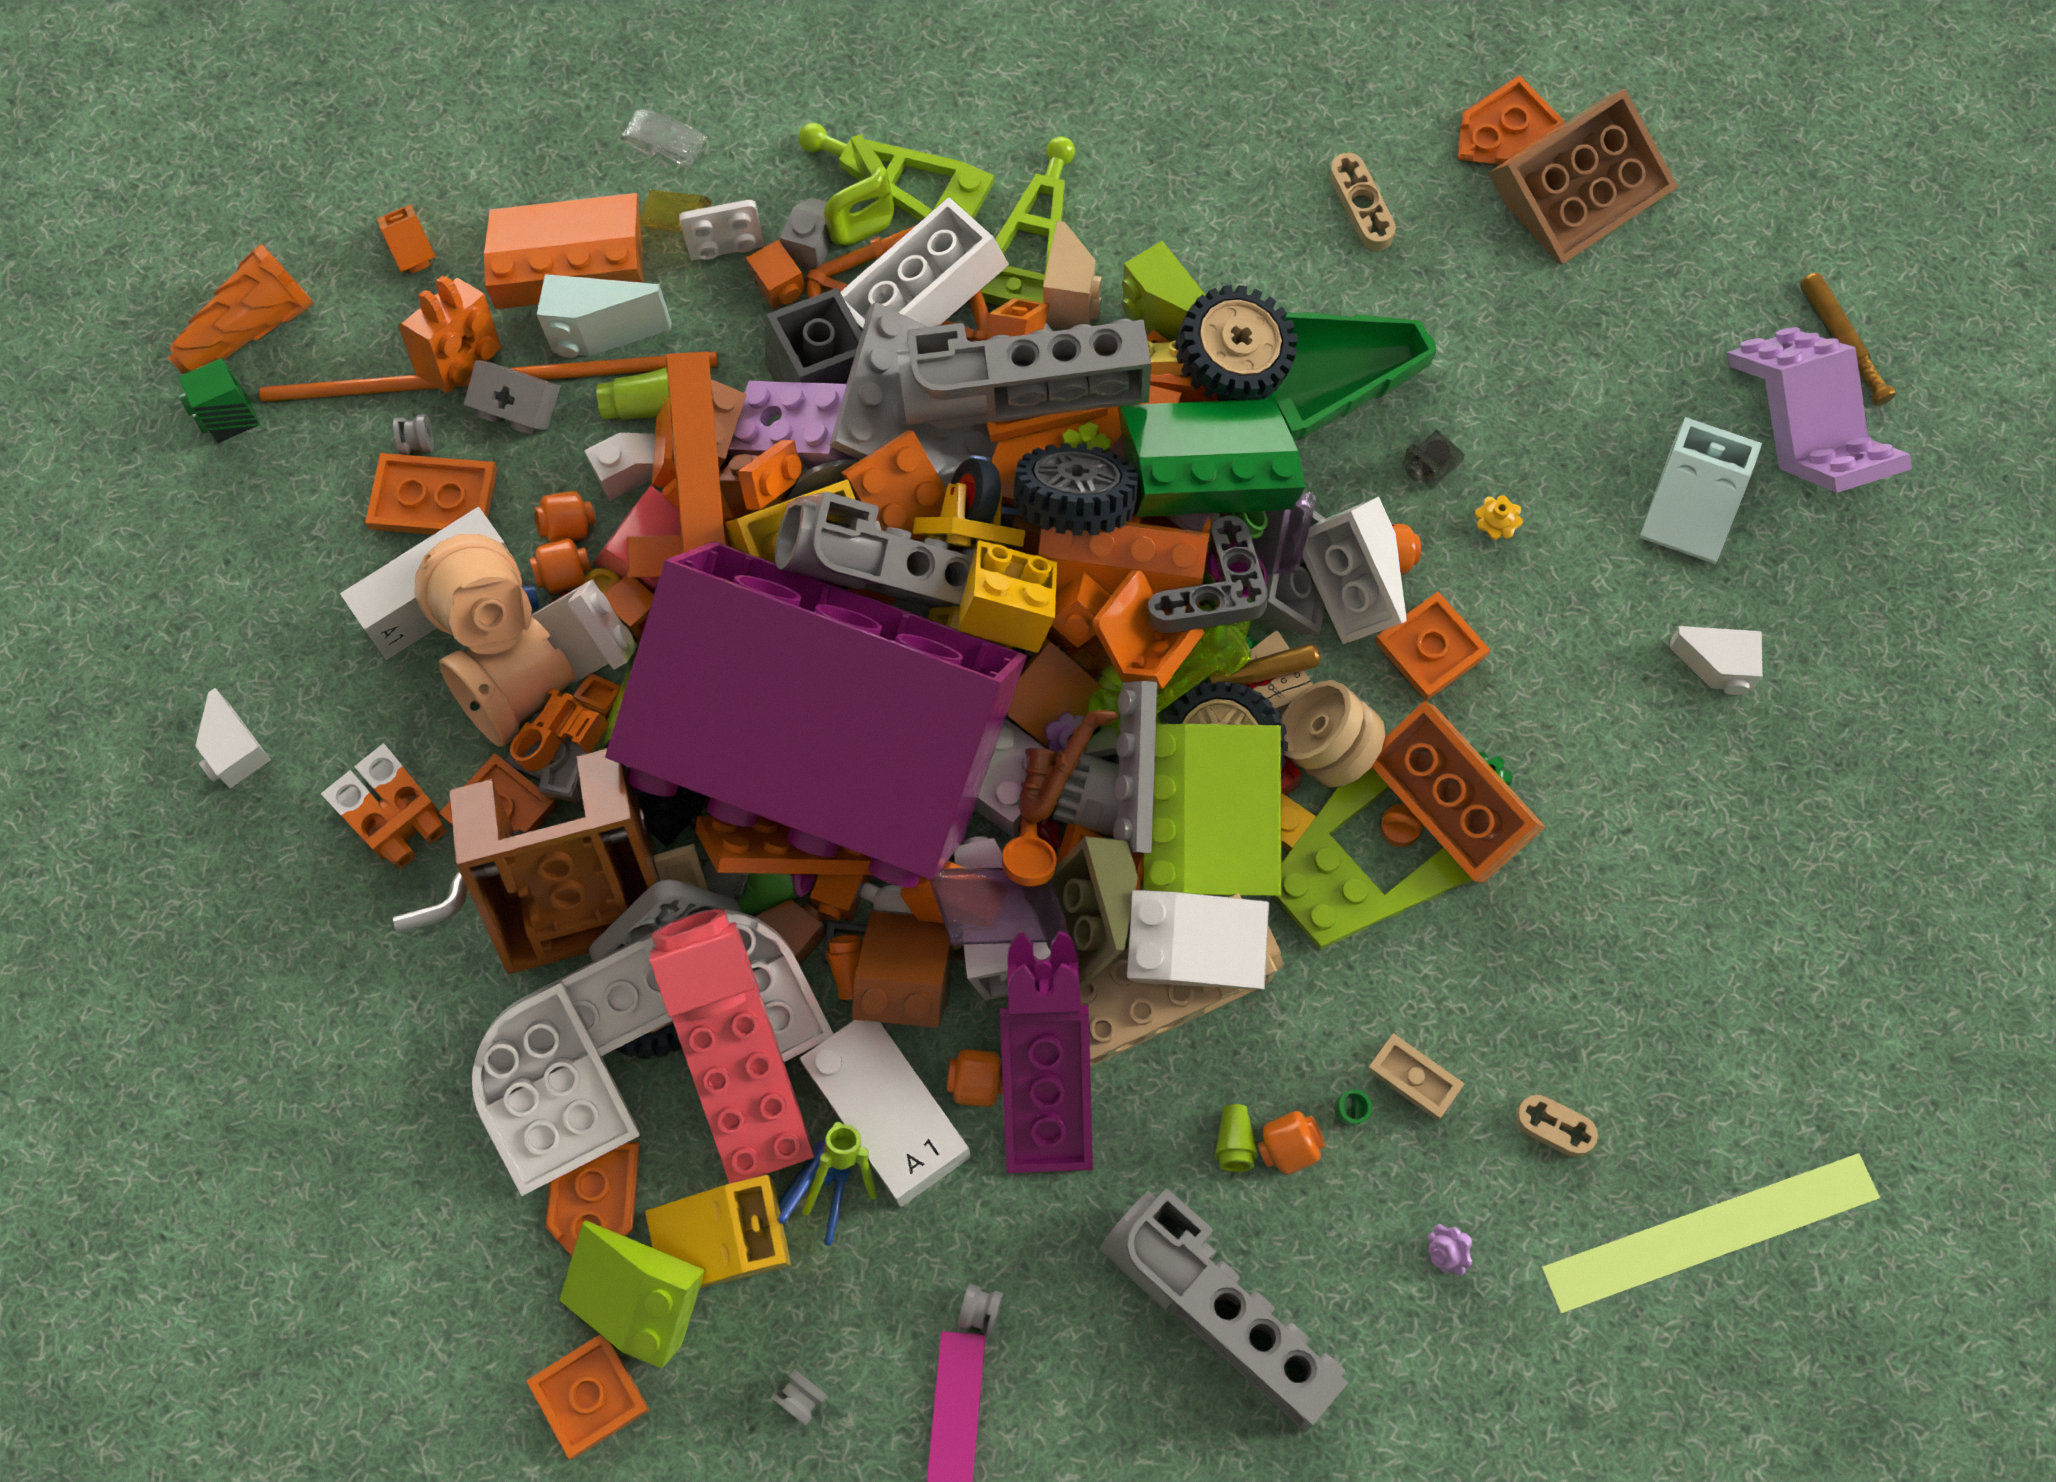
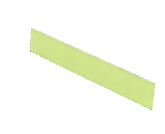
M1858 1153L1543 1266L1542 1269L1561 1313L1872 1202L1880 1199V1196Z

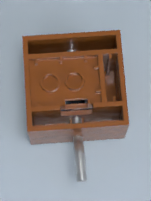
M607 749L577 756L585 811L583 818L528 833L521 829H513L492 779L449 790L456 865L460 872L452 880L449 896L445 901L435 906L394 916L393 922L396 932H405L451 918L465 903L468 888L507 975L589 953L592 943L649 887L660 882L654 861V855L658 854L644 813L639 808L635 789L626 780L628 775L626 765L605 758ZM643 925L638 926V927L634 928L633 930H636V929L642 927Z

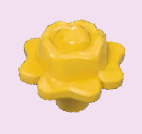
M1504 495L1499 496L1497 500L1493 497H1487L1483 506L1475 511V517L1479 519L1477 528L1487 532L1493 540L1499 539L1501 535L1507 539L1512 538L1514 530L1523 524V519L1518 516L1521 513V507L1511 503Z

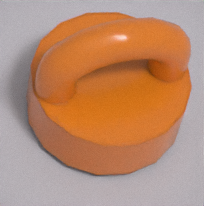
M1396 804L1388 808L1380 822V832L1383 838L1389 844L1396 847L1412 845L1418 839L1423 828L1421 821L1405 804Z

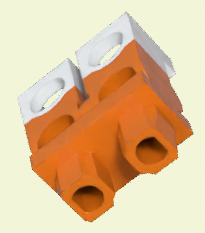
M384 743L354 766L382 798L379 802L351 770L321 793L382 861L386 858L399 869L404 868L416 856L406 843L414 834L419 832L430 844L438 840L447 831L438 816L440 811ZM382 761L372 769L377 762ZM349 787L346 791L339 795L343 789Z

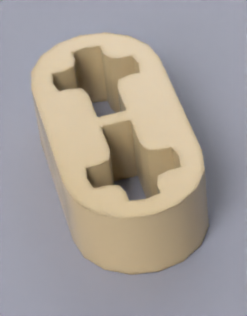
M1532 1095L1526 1098L1517 1109L1516 1122L1522 1132L1565 1155L1582 1157L1589 1153L1597 1143V1128L1590 1119L1548 1097ZM1536 1106L1543 1108L1542 1116L1553 1122L1554 1125L1552 1126L1541 1121L1537 1126H1533L1530 1123L1531 1116L1526 1113V1109L1533 1111ZM1561 1126L1570 1131L1576 1126L1583 1129L1582 1137L1587 1139V1143L1580 1142L1577 1146H1573L1570 1144L1571 1136L1560 1130L1559 1127Z

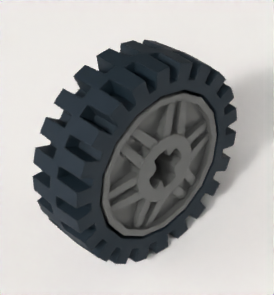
M1061 443L1060 448H1057L1054 444L1046 445L1045 451L1038 447L1032 450V454H1024L1022 460L1019 459L1014 480L1015 509H1018L1021 517H1027V521L1034 525L1040 522V528L1045 530L1056 527V533L1065 534L1066 530H1072L1073 535L1082 536L1083 531H1088L1090 535H1099L1100 529L1105 533L1114 531V526L1121 528L1125 525L1126 521L1129 522L1132 519L1137 497L1138 474L1135 473L1133 465H1128L1127 459L1124 457L1117 458V453L1112 451L1104 454L1103 448L1094 446L1092 450L1086 449V444H1078L1077 448H1071L1070 443Z

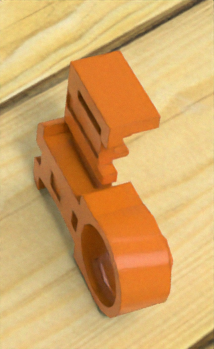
M552 688L547 691L551 697L543 711L532 724L526 722L521 731L514 737L510 745V753L512 758L525 770L538 771L546 767L553 760L557 749L562 743L560 739L565 740L567 736L585 753H591L609 723L600 713L583 708L573 695L569 693H564L563 695L559 690ZM542 741L539 748L533 754L525 757L527 750L534 743Z

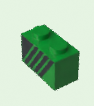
M223 358L178 377L184 390L183 393L178 395L189 416L193 415L200 431L203 434L209 432L217 443L261 425L248 395Z

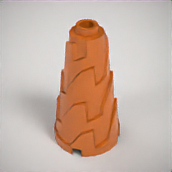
M261 243L238 264V270L213 293L215 296L189 320V325L169 346L173 353L168 358L182 374L193 371L220 358L225 360L251 340L257 341L283 322H290L310 308L314 302Z

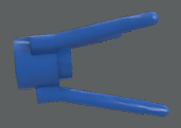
M817 1141L813 1149L814 1158L805 1161L802 1169L778 1201L781 1213L778 1217L780 1224L787 1221L814 1180L820 1165V1157L824 1153V1141ZM831 1166L822 1184L828 1187L831 1181L836 1182L824 1243L827 1246L833 1243L844 1187L851 1173V1170L848 1168L836 1169Z

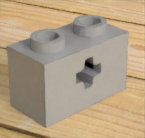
M476 360L463 405L477 409L475 416L498 422L499 417L511 421L510 428L527 434H533L534 429L548 430L561 386L492 362ZM509 395L515 398L514 403L507 400Z

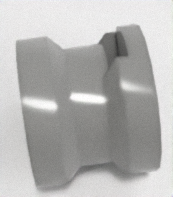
M419 414L412 420H406L403 417L394 418L393 433L400 455H410L412 451L421 450L424 453L433 452V431L427 414Z
M970 1283L962 1303L958 1327L968 1329L971 1326L981 1329L983 1335L992 1337L1001 1311L1004 1293L994 1291L990 1294L982 1292L978 1285Z
M793 1369L788 1376L789 1383L782 1391H777L772 1396V1399L807 1426L811 1420L813 1409L816 1405L824 1404L829 1396L797 1370Z

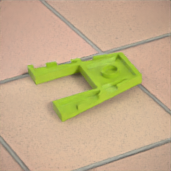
M1372 767L1359 779L1335 790L1281 863V896L1273 897L1319 950L1366 930L1369 926L1384 919L1403 913L1404 910L1424 901L1428 902L1439 897L1448 890L1472 881V878L1443 847L1384 895L1331 836L1333 833L1390 789Z

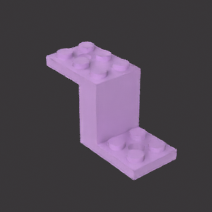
M1792 327L1777 331L1776 337L1768 340L1762 338L1746 340L1740 343L1741 348L1727 352L1728 364L1731 368L1765 379L1780 470L1838 493L1912 469L1909 453L1895 449L1890 444L1873 441L1871 437H1868L1856 347L1839 343L1838 339L1819 337L1818 333H1805L1800 331V328Z
M748 381L745 390L746 397L728 449L729 454L732 457L741 454L759 456L780 440H795L798 457L808 470L829 461L843 459L859 460L829 446L847 384ZM782 414L780 420L767 426L772 417Z

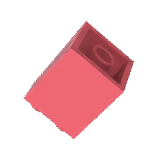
M650 486L635 503L592 564L598 568L611 570L621 580L626 576V571H628L627 536L681 535L679 510L666 500L661 492ZM634 577L652 594H655L660 577Z

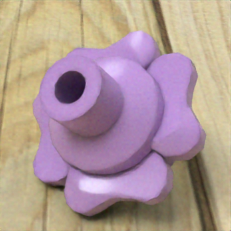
M1441 1224L1436 1225L1434 1232L1427 1235L1430 1244L1428 1251L1431 1262L1435 1267L1440 1268L1444 1273L1453 1272L1458 1276L1465 1274V1268H1469L1472 1265L1469 1249L1472 1246L1470 1236L1466 1233H1460L1456 1227L1446 1228Z

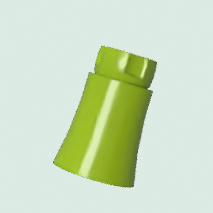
M666 367L634 376L615 378L614 381L598 384L596 396L602 419L620 418L621 420L657 417L668 397Z

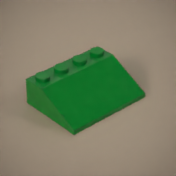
M1275 399L1131 404L1119 406L1118 408L1125 456L1128 460V465H1133L1135 473L1138 474L1135 517L1293 510L1305 489L1299 451Z

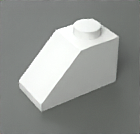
M618 433L584 450L590 466L609 501L652 480L655 434Z
M1679 626L1670 641V649L1712 689H1724V692L1727 694L1742 695L1753 691L1763 677L1761 631Z
M214 688L208 692L195 745L204 757L199 762V765L213 782L220 778L231 789L271 759L219 691Z

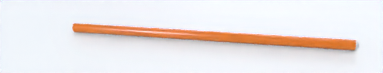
M717 351L708 352L710 367H718ZM666 355L510 367V369L542 380L644 373L665 368ZM472 374L456 387L469 386ZM418 375L265 386L259 388V396L262 402L438 388Z

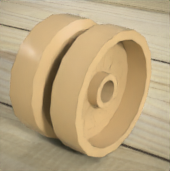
M1333 680L1317 682L1304 689L1291 701L1281 718V723L1286 726L1287 730L1284 738L1288 742V751H1284V755L1296 765L1303 767L1307 774L1317 782L1330 788L1345 786L1359 779L1372 767L1381 753L1385 740L1384 722L1378 713L1365 702L1360 701L1344 684Z

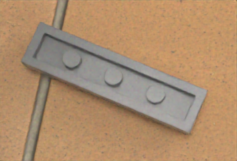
M1151 681L1124 682L1118 697V710L1121 714L1120 734L1116 742V750L1119 756V776L1115 783L1118 813L1114 823L1113 834L1115 840L1128 842L1130 852L1151 853L1157 682Z

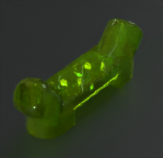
M1217 603L1215 604L1213 610H1216L1219 607ZM1252 620L1207 627L1204 631L1205 633L1173 674L1170 681L1163 689L1157 688L1156 725L1161 724L1157 713L1217 670L1228 678L1250 660L1252 654L1246 636ZM1099 688L1095 690L1089 700L1088 713L1099 709L1118 713L1119 718L1112 723L1103 726L1099 725V727L1112 728L1118 738L1121 724L1118 697L1122 690Z

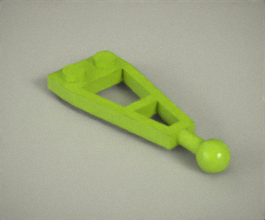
M808 123L800 129L798 141L805 151L817 153L824 150L838 156L841 169L859 181L864 180L856 164L851 139L846 144L827 136L824 127L818 123ZM865 139L880 160L890 162L886 170L894 204L920 222L948 197L974 219L995 183V175L965 162ZM906 166L952 177L934 210L895 185Z
M1058 136L1049 141L1046 147V156L1049 164L1045 175L1035 174L995 239L1004 255L1018 230L1048 237L1045 274L1007 266L981 289L984 300L987 303L1001 306L1013 298L1043 303V284L1057 221H1062L1065 180L1059 178L1063 166L1071 163L1075 156V146L1066 137ZM1041 193L1053 196L1050 219L1029 214Z

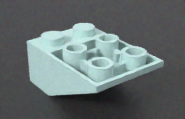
M1685 417L1673 441L1639 538L1716 565L1750 480L1762 443Z

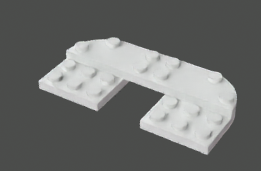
M724 910L729 923L736 922L784 1062L831 1037L834 1033L794 953L786 941L765 922L745 913ZM654 932L517 1000L493 1021L485 1033L473 1065V1097L480 1118L521 1196L640 1136V1130L601 1056L672 1021V1018H669L649 960L650 950L655 949L651 937Z

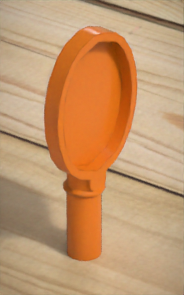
M1021 815L1020 836L1009 841L1004 847L1002 868L1009 879L1017 884L1039 886L1047 883L1053 877L1057 864L1056 853L1048 842L1038 837L1037 823L1029 822Z

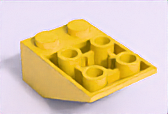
M769 1175L726 1184L645 1211L652 1248L705 1269L700 1289L791 1266L783 1224L778 1222V1217L781 1213L775 1184Z

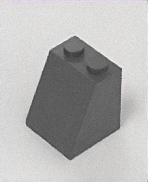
M838 288L766 314L765 365L774 382L847 384L862 331Z

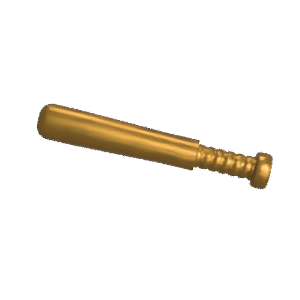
M1811 273L1805 276L1800 283L1801 290L1833 338L1838 339L1839 343L1856 347L1859 373H1861L1862 378L1865 379L1873 393L1871 397L1872 402L1876 406L1886 404L1896 396L1895 389L1890 385H1885L1881 375L1869 359L1870 353L1859 338L1823 276L1819 273Z

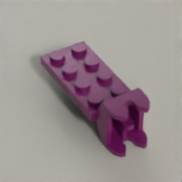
M1058 931L1051 942L1050 956L1041 960L1034 956L1031 940L1024 932H1021L1013 938L1008 949L1009 1008H1000L1006 1173L1093 1170L1088 1005H1081L1076 947L1072 938L1067 933Z

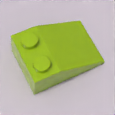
M1163 241L1124 263V280L1122 281L1123 301L1121 305L1126 316L1132 321L1144 320L1145 331L1149 333L1154 330L1170 342L1177 340L1178 331L1190 307L1202 294L1204 296L1206 294Z
M585 1220L581 1225L559 1301L621 1352L663 1369L682 1346L705 1269Z

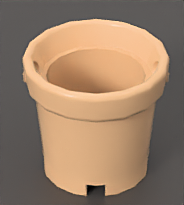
M459 534L440 541L424 556L415 574L414 595L421 613L436 628L453 635L460 644L469 647L472 652L478 654H498L518 643L516 637L521 634L523 628L527 631L531 623L532 607L527 593L522 588V578L516 561L500 542L481 534Z
M532 617L527 631L523 628L521 634L516 637L518 643L508 650L498 654H478L470 649L466 652L459 650L439 660L440 672L454 698L475 726L496 746H506L519 733V727L547 704L551 697L547 693L549 689L553 688L561 692L575 680L572 667L560 647L556 650L547 640L551 635ZM473 702L479 705V709L476 711L470 708V704Z

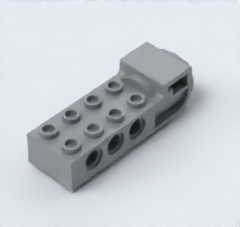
M1120 319L1111 324L1098 326L1080 324L1067 330L1052 332L1049 330H1036L1029 335L1013 337L996 335L988 340L975 342L967 340L964 324L956 323L910 329L907 331L909 348L897 350L907 425L928 423L937 428H955L1149 402L1151 360L1144 320Z
M822 492L802 496L788 503L777 535L775 547L777 568L856 590L865 589L932 608L960 607L974 550L962 549V553L948 550L949 543L932 538H925L924 542L911 540V532L898 528L888 527L886 531H882L879 521L876 520L879 510L878 506L834 493ZM827 514L841 517L840 522L827 523Z
M1165 1189L1157 1198L1147 1191L1116 1224L1101 1244L1099 1251L1163 1309H1169L1298 1427L1307 1432L1348 1384L1341 1377L1345 1370L1328 1354L1323 1353L1319 1357L1306 1345L1310 1339L1296 1325L1288 1322L1284 1326L1271 1314L1275 1308L1261 1294L1254 1291L1249 1295L1237 1284L1240 1277L1230 1266L1221 1260L1217 1264L1211 1261L1217 1251L1209 1245L1213 1229L1170 1190ZM1164 1215L1184 1231L1179 1239H1176L1158 1222ZM1220 1303L1229 1304L1234 1308L1237 1317L1232 1320H1223L1216 1314L1214 1306ZM1255 1333L1264 1335L1269 1340L1270 1350L1262 1352L1254 1349L1250 1344L1249 1336ZM1295 1364L1299 1366L1305 1376L1304 1382L1293 1383L1285 1375L1284 1365Z

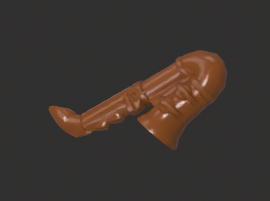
M1101 709L1089 712L1082 720V723L1073 730V736L1066 742L1067 747L1064 751L1059 750L1055 752L1041 748H1026L1025 754L1028 768L1025 769V781L1021 783L1023 788L1019 795V809L1021 815L1027 821L1039 823L1051 815L1058 804L1057 800L1069 776L1073 774L1076 765L1080 763L1079 759L1082 753L1087 750L1086 746L1089 740L1093 738L1092 734L1095 728L1099 725L1103 726L1112 723L1119 718L1118 713Z

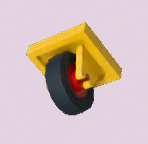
M978 458L964 460L956 469L951 483L947 486L940 517H915L913 534L949 543V547L955 545L962 546V549L975 550L978 540L999 544L1007 548L1023 547L1025 530L1000 526L1002 493L999 471L993 463Z

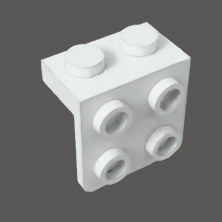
M738 201L686 211L679 215L680 225L691 261L698 259L710 260L719 255L734 252L746 253L755 248L765 247L755 201Z
M593 580L588 581L531 615L551 635L547 640L556 650L560 647L575 675L573 683L578 682L607 664H610L613 670L628 662L638 646L628 628L620 621L610 606L608 599Z

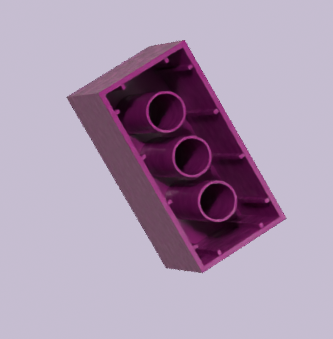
M713 541L664 561L605 758L630 767L626 780L630 785L641 791L659 796H674L679 786L709 796L710 799L706 810L719 820L738 826L750 827L756 825L760 815L789 826L790 830L787 841L802 851L818 856L833 857L837 854L839 846H843L870 856L871 860L868 871L878 879L897 886L915 887L918 885L920 876L933 880L964 840L1027 655L828 582L777 568L776 563Z

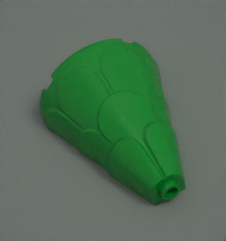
M1287 312L1284 321L1292 320L1294 324L1292 334H1297L1298 342L1295 346L1297 354L1285 380L1266 399H1275L1294 442L1302 440L1337 418L1345 417L1372 398L1378 399L1430 366L1437 351L1433 337L1428 335L1422 322L1419 320L1359 314L1350 317L1312 312Z

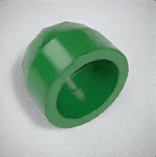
M1351 1089L1342 1093L1335 1102V1116L1341 1123L1349 1126H1356L1365 1122L1372 1112L1370 1098L1363 1091ZM1348 1098L1352 1099L1351 1118L1347 1115Z

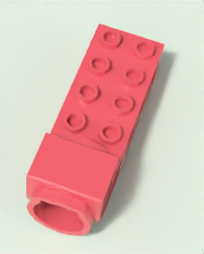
M713 909L686 916L656 930L651 936L655 949L650 950V964L669 1018L673 1020L729 1184L759 1177L814 1158L811 1139L736 922L729 923L726 912L723 909Z

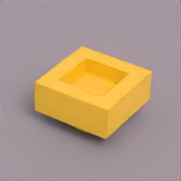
M1281 794V846L1290 852L1316 816L1285 794Z

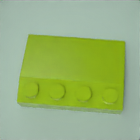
M1227 724L1156 725L1151 853H1144L1143 891L1179 892L1208 896H1233L1238 893L1240 896H1281V726Z

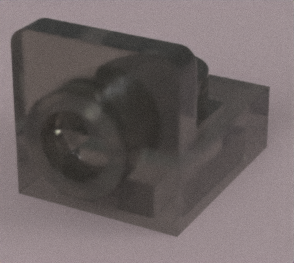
M1435 430L1419 446L1412 444L1407 448L1403 465L1412 480L1417 483L1423 482L1431 490L1463 462L1465 454L1441 432Z

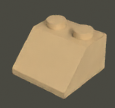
M1057 221L1043 284V303L1050 304L1046 323L1050 327L1067 330L1080 324L1091 325L1092 319H1099L1102 297H1100L1102 277L1096 276V260L1065 222Z

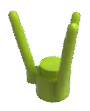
M836 1122L827 1132L824 1153L820 1157V1165L802 1209L803 1215L808 1216L810 1214L827 1171L831 1166L836 1169H847L855 1163H859L869 1198L876 1199L877 1192L868 1162L869 1150L860 1146L861 1137L854 1127Z

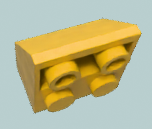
M978 540L960 603L958 631L1038 653L1055 619L1057 562L1047 560L1041 556H1033L1012 550L999 544Z

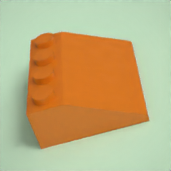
M632 193L490 210L484 248L485 287L495 309L539 304L545 274L644 283L638 194Z
M1125 522V525L1121 528L1114 526V531L1108 533L1100 529L1099 535H1090L1088 531H1083L1082 536L1073 535L1072 530H1066L1065 534L1056 533V527H1052L1049 530L1041 528L1038 556L1057 562L1056 593L1081 573L1085 572L1112 596L1130 571L1138 570L1144 573L1153 593L1156 594L1166 590L1203 585L1210 533L1134 522ZM1183 605L1186 606L1185 613H1189V605ZM1162 609L1165 615H1172L1168 609ZM1097 634L1094 635V636H1093L1091 639H1089V640H1090V641H1094L1095 639L1098 638V635H1097ZM1194 647L1189 655H1193Z

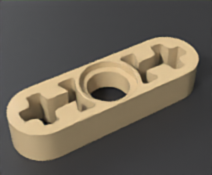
M1342 153L1335 157L1332 162L1330 181L1362 244L1373 251L1385 250L1393 242L1396 230L1395 222L1364 161L1356 154ZM1346 167L1349 172L1354 171V185L1351 186V179L1346 172L1341 173V168ZM1357 196H1366L1371 199L1373 204L1363 209L1356 207L1352 200ZM1374 216V224L1377 230H1385L1384 236H1379L1377 232L1371 233V218H1373Z

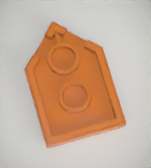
M1518 75L1463 112L1457 160L1500 165L1565 121Z
M627 1142L549 1182L545 1227L571 1256H573L581 1225L585 1220L625 1237L633 1230L639 1142Z

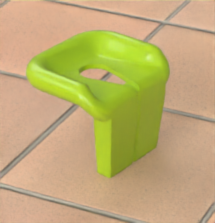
M861 133L852 137L851 143L857 167L864 180L833 195L826 203L823 212L829 237L833 243L840 246L856 244L886 230L894 214V202L887 170ZM871 198L875 199V202L863 210L849 213L855 204Z

